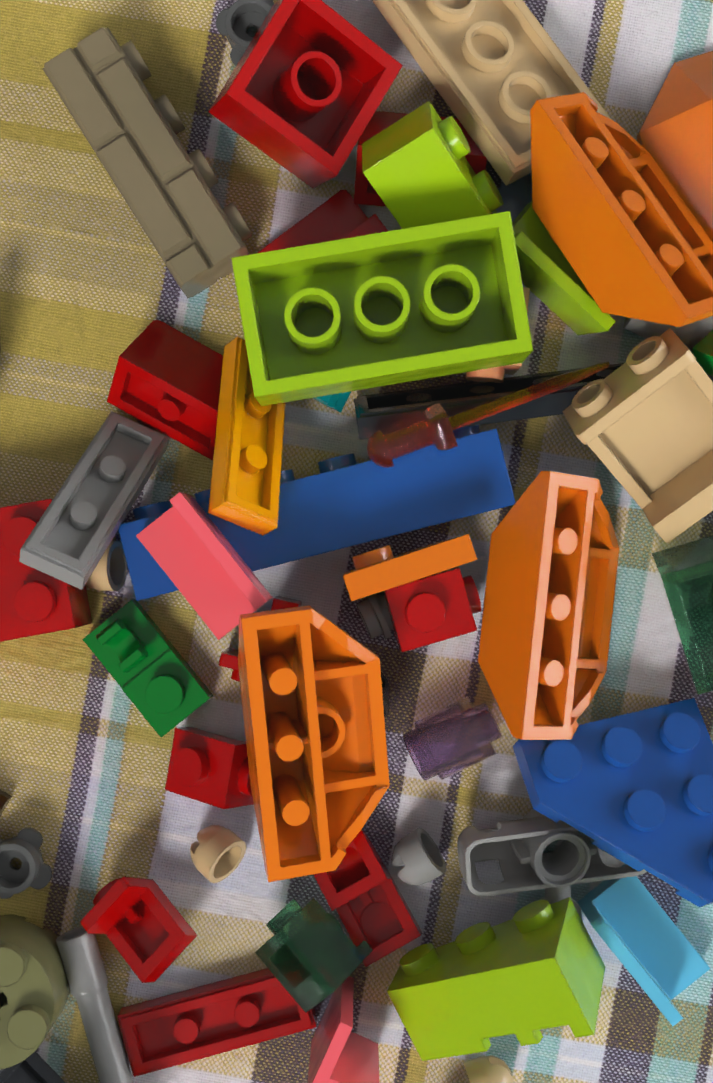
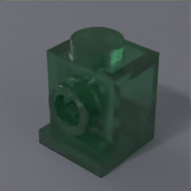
M294 898L266 924L274 935L255 953L305 1012H308L332 994L373 949L365 940L355 946L343 932L338 920L326 912L315 898L303 908Z

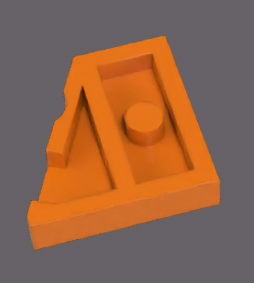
M469 534L393 556L390 545H386L353 556L352 560L355 569L344 572L343 578L350 599L354 601L475 561L477 557Z

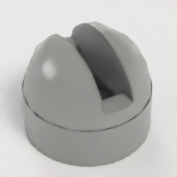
M417 828L403 837L394 846L391 861L393 866L405 865L398 873V877L403 882L419 886L431 882L446 872V864L439 848L424 829Z

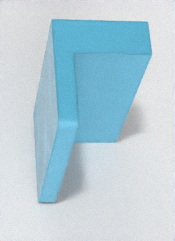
M636 876L602 881L577 903L595 931L672 1026L676 1025L683 1017L671 1000L711 968Z

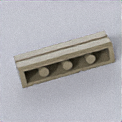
M102 27L78 42L76 48H68L46 62L44 68H42L185 296L187 298L194 297L215 284L218 279L232 273L231 258L249 255L244 241L253 235L233 202L222 208L211 192L210 188L219 183L199 148L188 154L176 135L185 130V127L166 95L164 94L154 100L145 87L143 81L152 75L132 41L130 40L120 46L110 29Z

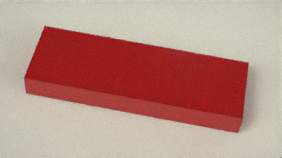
M301 959L122 1007L117 1015L134 1077L316 1028L317 1016Z

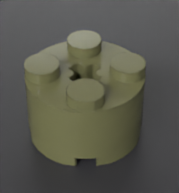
M14 914L0 915V1070L22 1062L38 1049L62 1013L70 993L56 942L59 936L46 926L42 929L33 923L25 921L27 917Z

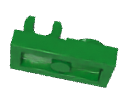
M136 599L130 600L82 639L161 738L213 696Z

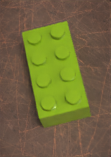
M510 211L231 258L254 397L261 406L522 363L533 351Z

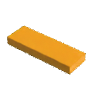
M237 336L224 346L208 513L264 536L278 526L286 402L261 406L256 400L253 392L245 340Z

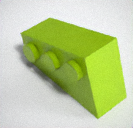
M570 897L549 904L548 900H537L518 910L511 920L492 927L489 922H480L462 931L455 941L437 948L432 943H427L410 950L400 959V966L387 990L421 1060L427 1061L486 1052L491 1046L488 1038L510 1034L516 1035L521 1046L538 1044L543 1038L541 1029L566 1025L570 1026L575 1038L595 1035L605 965Z

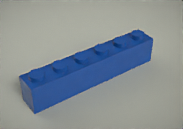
M479 425L445 429L441 431L443 442L421 448L418 447L416 438L392 442L379 447L382 458L359 464L356 462L354 453L318 462L320 474L296 480L293 469L281 471L278 526L264 536L209 514L210 489L194 494L197 503L252 572L515 505L516 503L497 428L480 432ZM170 501L158 502L133 509L135 521L121 524L118 529L136 601L178 591V588L136 537L138 533L171 508Z

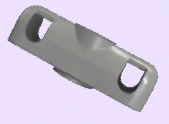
M536 810L529 812L523 819L498 822L495 828L478 830L474 825L469 826L460 833L457 841L458 861L463 879L468 890L476 896L486 897L545 889V896L540 900H548L549 904L568 897L571 898V885L634 877L647 872L644 869L639 872L628 865L618 868L606 866L600 858L597 847L592 844V838L561 820L556 823ZM559 839L563 840L554 851L543 853L546 846L551 842ZM498 859L504 881L498 884L482 883L478 878L475 862ZM571 898V900H572V902H573V904H574V906H575V908H576V910H577V912H578V914H579V916H580V918H581V920H582V922H583L582 913H581V908H580V906L574 901V899Z

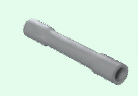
M83 927L75 928L57 937L56 942L70 992L78 1004L99 1082L134 1083L108 993V977L96 935L88 934Z

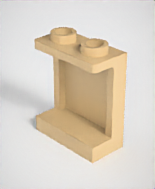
M669 328L660 336H652L640 342L629 353L623 365L605 379L594 380L581 388L574 396L572 404L562 411L576 437L582 444H587L635 500L652 527L666 544L713 511V382L696 361L689 348Z

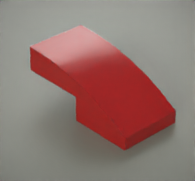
M362 828L345 849L346 855L335 871L313 875L331 910L336 909L365 967L417 939L423 933L385 864Z

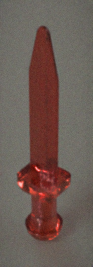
M601 362L549 378L449 417L440 403L428 407L423 412V421L421 420L418 423H413L385 435L382 434L380 429L374 432L367 443L368 456L376 465L390 468L394 467L393 459L415 452V450L423 449L431 444H434L438 450L455 448L458 445L453 430L566 388L608 368L610 363Z

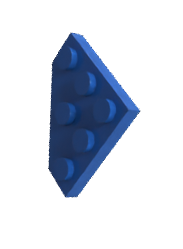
M695 698L581 724L571 740L519 739L513 745V750L534 810L556 823L559 820L565 822L592 838L593 845L639 872L644 869L675 887L677 895L694 905L703 907L713 904V743Z

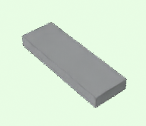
M111 411L21 547L19 562L82 590L165 453L169 437Z

